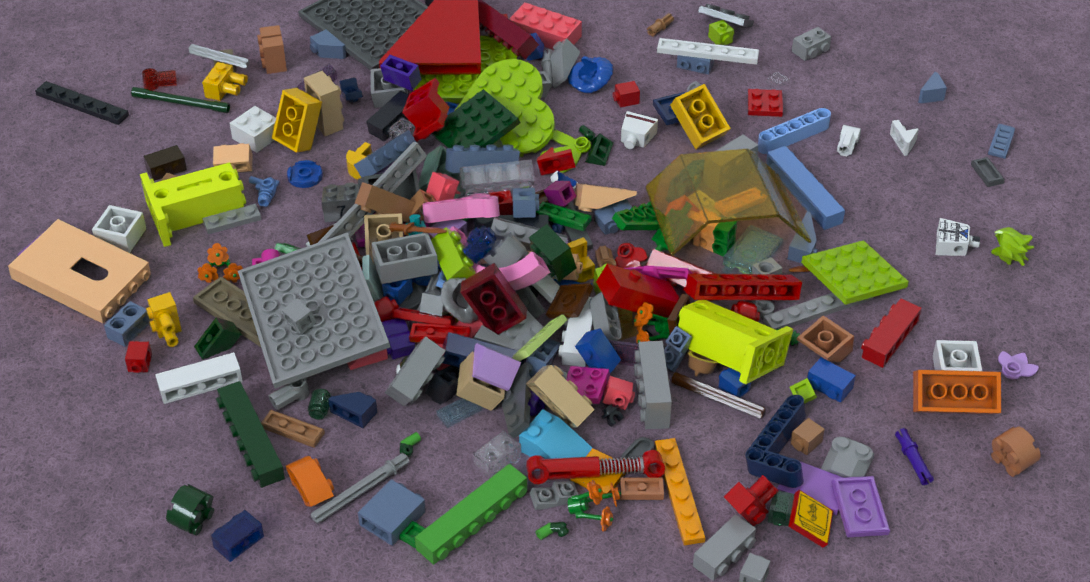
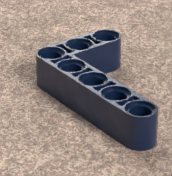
M791 395L786 398L746 451L747 468L751 475L759 478L764 475L769 481L790 488H797L803 484L801 462L779 454L792 437V432L806 417L804 398L802 396Z

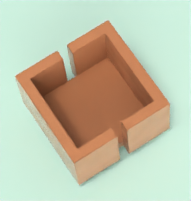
M280 26L259 28L260 35H257L262 68H266L267 74L287 71Z

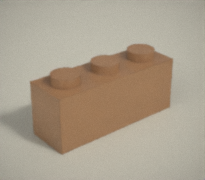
M363 182L355 200V204L361 206L360 210L369 213L373 210L376 211L375 215L402 213V221L406 223L409 222V216H411L415 205L414 201Z

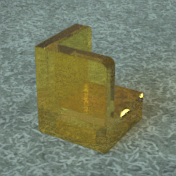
M626 309L618 310L622 337L619 340L637 336V331L632 324V311Z

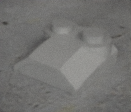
M836 437L832 441L831 448L821 469L844 478L865 477L874 459V453L867 445L846 437Z

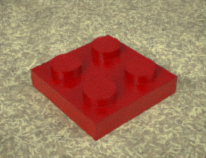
M748 89V115L782 117V90Z

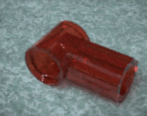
M148 68L142 71L144 89L153 91L159 86L177 85L175 70L157 71L153 68Z

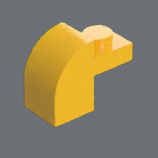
M364 142L357 148L356 152L348 150L346 154L348 173L355 179H359L361 176L354 164L372 153L371 144Z
M582 237L568 243L567 245L570 247L572 254H578L580 262L583 263L582 273H579L578 280L575 281L583 283L593 279L595 264L587 256L586 239Z

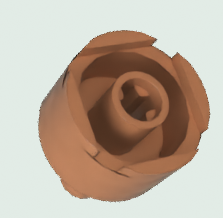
M1013 426L992 440V459L997 464L1002 463L1006 467L1007 473L1012 477L1038 462L1041 455L1039 448L1035 449L1032 444L1035 441L1034 438L1020 426L1016 428Z

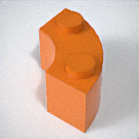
M306 456L285 465L293 486L300 493L306 506H314L334 496L332 493L334 486L329 478H325L316 458L312 459L310 456Z

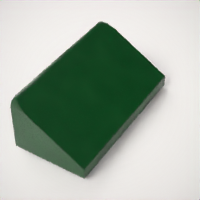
M599 133L594 141H592L585 162L605 166L614 142Z

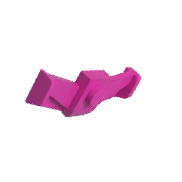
M660 266L625 268L628 270L634 269L639 273L665 281L666 278L687 280L688 274H693L688 268Z

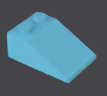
M543 409L533 419L530 426L519 435V451L530 457L535 455L542 456L545 459L586 457L592 449L562 419Z

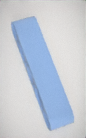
M819 108L762 131L758 138V151L762 154H767L769 151L789 146L827 130L831 118L830 110Z

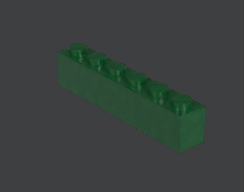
M238 381L218 388V397L215 398L219 410H224L222 412L226 424L230 423L231 425L229 429L232 437H237L238 439L236 444L239 452H244L245 454L243 459L246 466H251L252 468L250 473L253 481H258L260 487L263 488L284 480L283 466L241 382Z

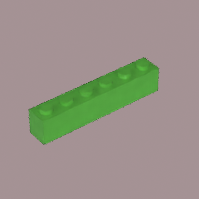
M508 464L415 536L416 550L433 565L439 560H444L455 547H460L469 536L478 533L484 524L493 521L502 510L508 509L518 497H523L527 492V477L511 464Z

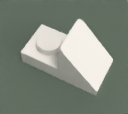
M894 120L891 124L890 135L903 155L906 156L916 143L919 129L906 130L899 120Z

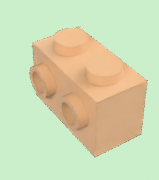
M240 143L238 145L214 146V167L230 162L232 168L236 169L237 172L252 171V151L250 145Z

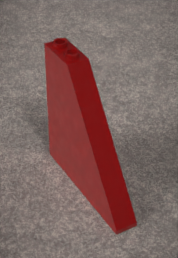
M434 0L379 60V68H381V64L387 57L392 55L418 65L420 75L481 74L478 0Z

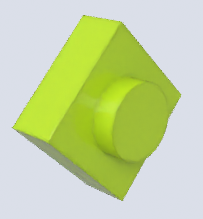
M808 378L790 386L793 395H800L804 398V404L817 398Z

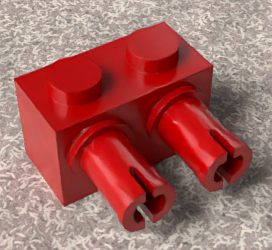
M762 475L750 488H745L738 482L724 498L754 527L765 519L766 514L769 512L765 508V504L779 491Z

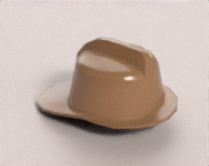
M691 350L688 352V366L695 371V377H698L701 373L711 374L714 371L718 362Z

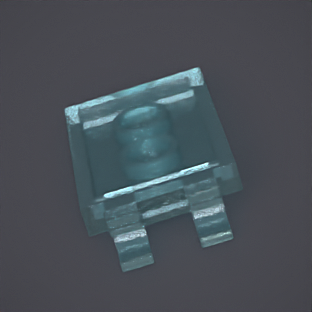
M750 225L724 255L723 265L725 267L722 269V272L729 274L734 267L740 269L739 272L741 274H752V266L772 257L783 244V238Z

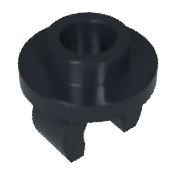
M611 404L602 410L604 415L601 418L607 417V423L611 427L616 424L613 416L618 421L624 418L620 411H616L619 408L618 405L614 407Z

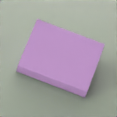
M476 343L472 377L508 391L511 388L521 362Z

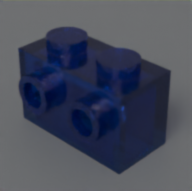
M484 225L480 228L475 227L469 233L462 251L477 264L493 248L497 239L495 232L490 227L486 228Z

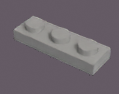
M252 204L204 217L203 223L207 233L212 234L261 220V215L257 205Z

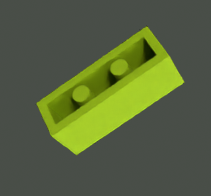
M445 227L444 230H447V232L438 233L431 239L437 254V260L447 281L450 278L467 279L476 274L473 268L474 263L467 256L466 253L468 251L461 243V236L455 230L451 231Z

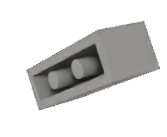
M735 514L694 553L693 567L713 581L719 575L723 576L732 562L736 563L746 549L749 550L756 542V528Z

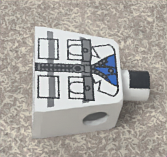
M940 218L937 228L935 255L965 256L968 246L979 247L980 237L969 235L970 226L967 224Z

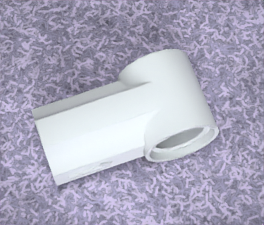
M843 125L837 147V152L840 155L846 157L852 155L855 143H858L861 128Z

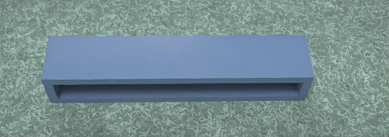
M783 146L767 152L766 166L808 212H811V216L824 230L843 223L845 215L843 206L829 194L814 175L807 170L804 164L795 157L792 151Z

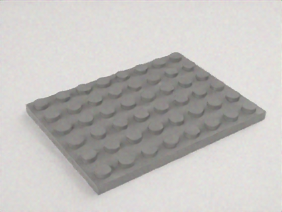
M348 232L238 271L275 389L390 348L388 338ZM297 298L312 311L316 324L301 335L286 322L282 312L283 308Z

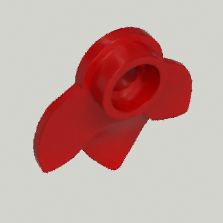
M623 243L618 247V256L615 258L616 266L621 268L641 267V262L645 261L648 256L643 248L634 247L631 243Z

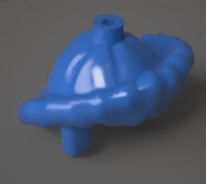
M584 56L581 62L576 63L572 67L567 77L568 82L580 92H596L611 79L613 65L606 58H589Z

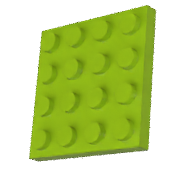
M864 240L802 256L801 263L845 305L908 287L909 281Z

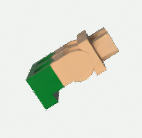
M703 210L700 214L692 211L688 217L695 222V225L687 237L693 239V245H700L704 249L727 258L735 248L737 221L730 219L727 222L717 218L714 214L708 213L706 210Z

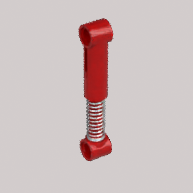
M648 450L641 457H631V459L629 457L627 459L620 457V459L616 458V460L615 458H612V460L611 458L608 460L607 458L605 460L602 458L600 460L598 456L545 459L542 456L535 455L526 462L528 478L534 484H543L547 480L596 478L600 477L602 473L604 475L608 473L609 475L610 472L611 474L613 472L615 474L617 472L619 474L621 472L628 474V472L632 473L634 471L636 473L637 471L638 473L646 474L649 478H659L665 473L662 455L656 450Z

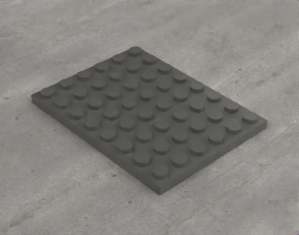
M319 0L299 10L298 13L303 20L319 32L325 29L345 44V50L348 54L371 70L379 68V60L428 6L419 0Z

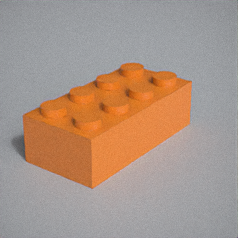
M916 370L913 372V412L1001 413V372Z

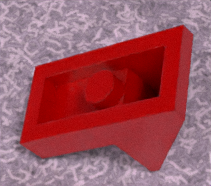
M551 147L537 158L541 176L576 167L571 149L555 153L554 147Z

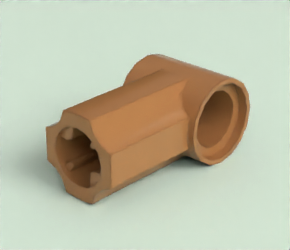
M599 246L595 250L598 268L607 263L616 266V261L613 259L610 248Z

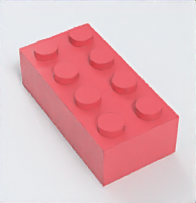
M524 2L509 18V20L527 33H537L544 47L554 50L553 46L558 41L562 42L567 38L575 45L582 37V21Z

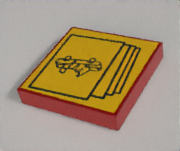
M798 490L794 495L788 527L819 546L825 547L828 545L833 510L803 491Z

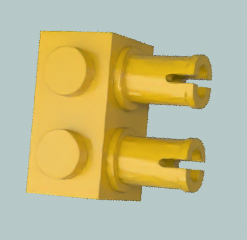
M217 62L202 82L205 98L221 101L226 93L238 96L241 89L240 85H246L248 76L235 73L233 65Z
M168 292L147 299L149 307L146 308L149 319H152L149 322L152 332H157L159 338L164 337L169 347L176 346L179 343L176 333L182 330L177 307L171 293Z

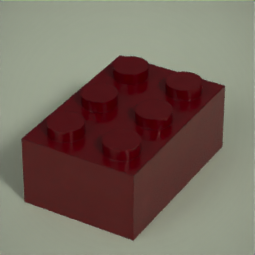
M495 263L461 282L460 293L484 326L494 333L500 334L526 319L527 307Z

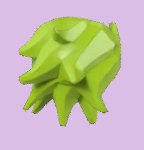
M1010 227L995 231L994 233H997L995 236L1000 246L993 249L991 253L999 256L1008 265H1011L1012 260H1015L1024 266L1023 259L1029 260L1025 256V252L1034 248V246L1028 245L1033 237L1031 235H1023Z

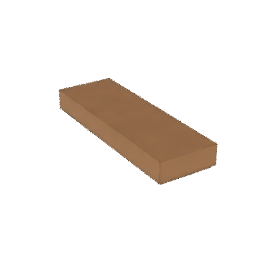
M270 410L261 422L265 430L315 448L325 434L324 429L273 410Z

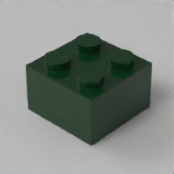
M548 224L528 237L531 243L529 246L531 251L543 258L550 270L548 275L551 278L554 276L559 282L577 269L570 247Z

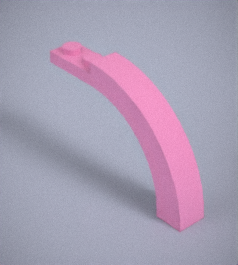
M452 226L450 230H455L461 236L460 241L468 251L466 253L467 256L474 263L475 273L485 269L486 267H483L477 259L465 233ZM531 252L517 263L499 268L514 290L528 287L550 273L543 258L534 252Z

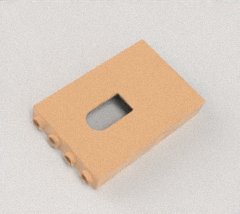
M59 219L8 265L11 279L101 323L111 318L114 312L124 305L126 300L151 275L149 262ZM83 258L106 269L108 276L103 280L95 281L71 270V268Z

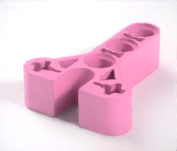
M486 193L471 194L463 198L422 204L424 223L500 216L498 197L490 196V194Z

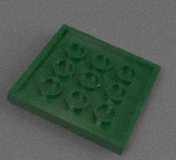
M483 89L455 111L448 114L444 127L438 132L434 131L431 135L446 149L453 148L454 145H461L464 148H470V145H479L481 148H486V145L494 144L521 122L518 117Z

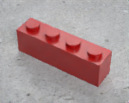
M900 298L897 304L891 306L889 314L882 317L879 327L873 329L870 338L864 340L861 346L863 350L862 358L883 368L918 323L922 308Z

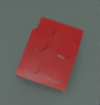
M436 78L409 93L402 111L416 127L413 133L416 142L428 138L434 131H440L444 127L445 119L448 116L447 113L450 107L437 93L440 82Z

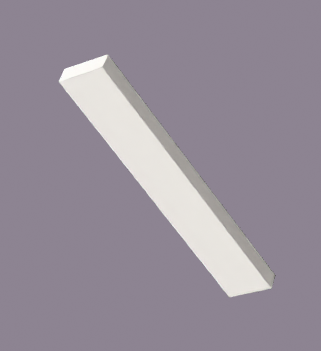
M659 38L657 53L756 65L759 56L758 49Z

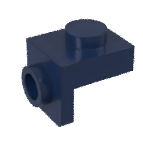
M355 77L339 81L342 97L346 101L355 102L359 100L358 98L363 97L362 90L358 88Z

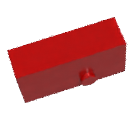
M608 263L596 281L609 305L637 312L638 308L646 302L653 305V314L668 318L679 300L678 294L669 281L639 273L634 269L628 270Z

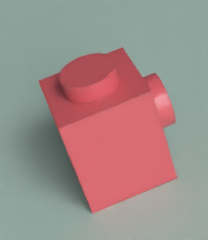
M610 376L603 393L602 403L612 404L614 407L618 405L620 409L626 410L628 403L632 404L635 397L633 383Z

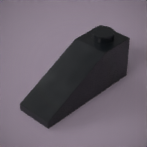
M450 365L435 373L425 394L440 405L450 400L457 393L460 368Z

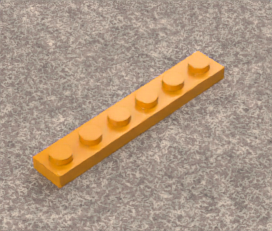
M675 438L656 440L654 446L656 451L660 452L664 461L665 473L663 477L683 545L704 543V531Z

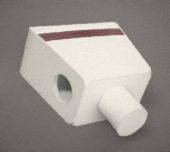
M627 111L621 129V142H624V146L628 149H633L634 146L645 147L657 134L658 119Z

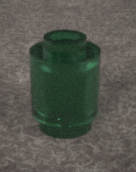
M316 389L312 392L308 411L309 416L313 419L321 420L328 414V399L332 395L326 389Z

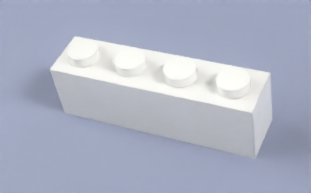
M593 297L588 298L579 317L567 318L565 322L567 330L562 332V342L564 344L559 346V357H562V365L586 366V362L575 345L586 332L593 330L594 325L590 309V299Z
M235 353L155 374L164 404L216 390L238 381L243 382Z

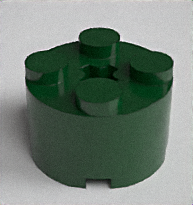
M190 484L188 486L183 485L171 500V503L174 505L172 511L167 510L166 521L197 536L201 532L204 520H209L213 516L214 508H212V502L214 497Z

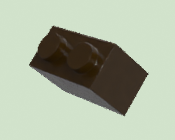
M178 145L143 156L146 170L154 181L162 179L166 173L174 175L187 170L185 157Z

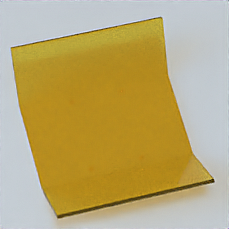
M749 149L680 154L645 186L671 256L677 253L708 224L778 217L808 243H811V239L779 174Z

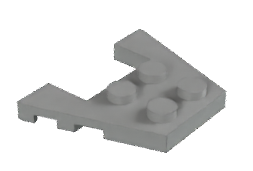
M527 311L525 320L505 330L500 335L481 325L473 339L518 351L543 326Z

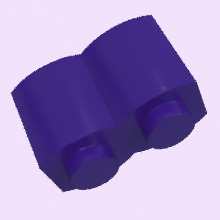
M396 318L382 322L390 344V348H387V355L390 354L392 359L410 355L415 348V342H410L409 340L410 331L405 320Z

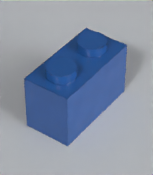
M601 328L586 332L575 345L589 368L609 369L611 373L621 361V358Z
M822 357L808 371L807 376L814 390H818L840 403L853 389L856 375Z

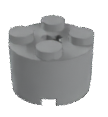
M508 231L502 235L504 237L503 240L497 239L485 251V256L482 258L489 266L495 263L498 268H503L516 263L518 260H522L529 252Z

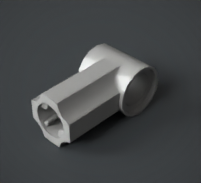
M304 378L287 384L268 395L273 407L279 410L294 400L301 401L308 398L310 392L307 379Z

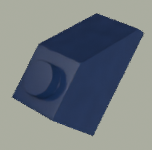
M361 392L331 396L328 399L331 413L361 428H364L377 414L376 399Z

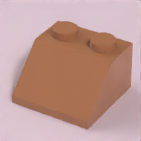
M823 315L798 336L797 340L827 361L841 362L853 351L854 335Z

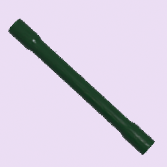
M133 87L131 90V96L136 98L159 100L223 113L230 111V103L185 97Z

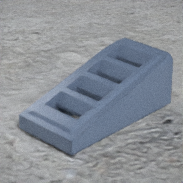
M998 124L988 155L1006 158L1014 136V127Z

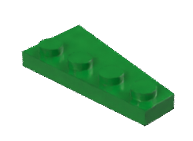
M649 201L647 205L643 203L639 207H632L630 210L624 209L615 212L612 217L617 227L623 231L658 230L667 218L652 201Z

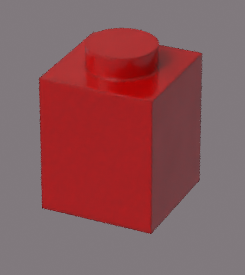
M635 81L615 84L613 99L620 108L636 105L640 102V90Z

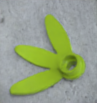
M554 130L551 138L553 141L564 145V147L554 148L555 153L568 149L572 150L575 166L580 160L581 154L586 153L591 148V142L586 137L574 139L563 132ZM567 169V170H563V171H559V172L564 173V172H567V171H569V170H571V169Z

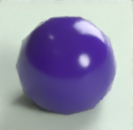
M530 391L531 399L528 402L530 416H537L542 409L544 410L546 404L533 391Z

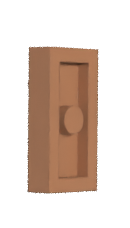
M620 478L621 500H664L663 478Z

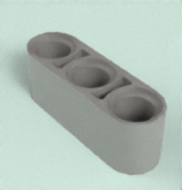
M602 292L590 299L594 330L601 328L609 342L613 344L622 337L617 307L609 305Z

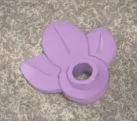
M1002 351L998 357V362L1002 366V374L1009 379L1033 376L1039 368L1037 365L1028 364L1025 353L1011 356Z

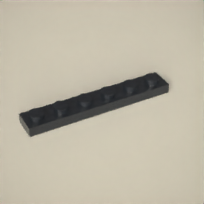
M47 81L35 90L37 96L117 125L129 116L128 110Z

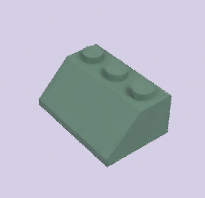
M440 145L427 154L419 179V188L426 192L432 172L447 174L458 180L457 190L460 192L465 173H451L445 169L446 149ZM455 194L454 199H457L459 194Z

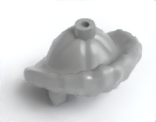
M450 278L443 283L440 296L444 307L452 316L463 323L470 324L476 321L478 316L460 293L461 282L466 278Z

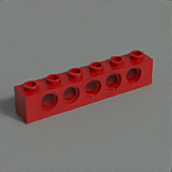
M688 274L685 293L694 300H799L802 281L793 275Z

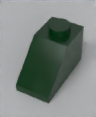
M216 317L194 347L201 359L204 360L231 349L241 336V333L234 322Z

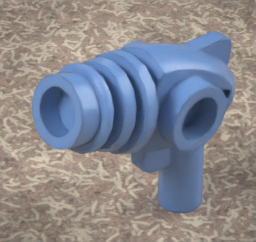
M253 176L249 178V183L255 184L256 189L259 190L258 204L263 207L268 206L276 193L279 181L274 180L272 177L264 180Z

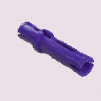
M906 428L900 429L902 435L897 431L895 436L902 446L901 451L908 457L921 484L928 485L929 483L926 479H929L930 483H932L934 478L918 452V445L912 441Z

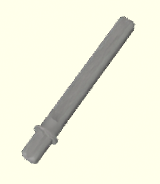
M401 453L391 461H385V465L312 512L311 517L313 521L317 524L322 522L392 474L396 475L398 470L409 464L408 456Z

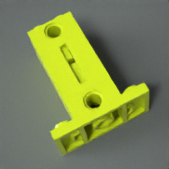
M230 162L154 183L153 179H149L147 172L140 174L145 200L164 247L171 245L172 231L201 224L204 217L238 209L246 204L245 196L241 192L244 190L241 180H238V172L232 168Z
M698 300L682 307L679 312L680 320L678 327L692 336L688 349L740 372L739 381L744 384L752 382L783 366L793 333V329L788 326L775 330L707 300Z

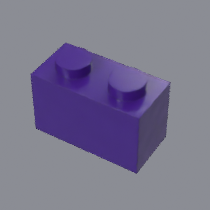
M389 55L380 66L385 81L413 91L422 80L418 65Z

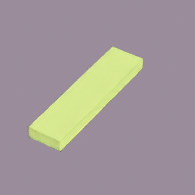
M560 315L548 322L512 358L521 361L529 357L567 321L565 315Z

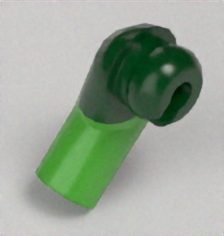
M415 432L400 442L399 453H404L410 457L413 453V445L421 441L420 435Z
M550 522L536 530L535 533L542 540L556 531L559 537H563L569 533V529L566 527L567 524L565 522Z

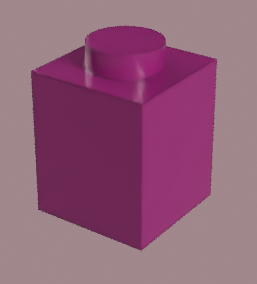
M555 181L544 189L549 203L557 206H566L577 197L570 181Z

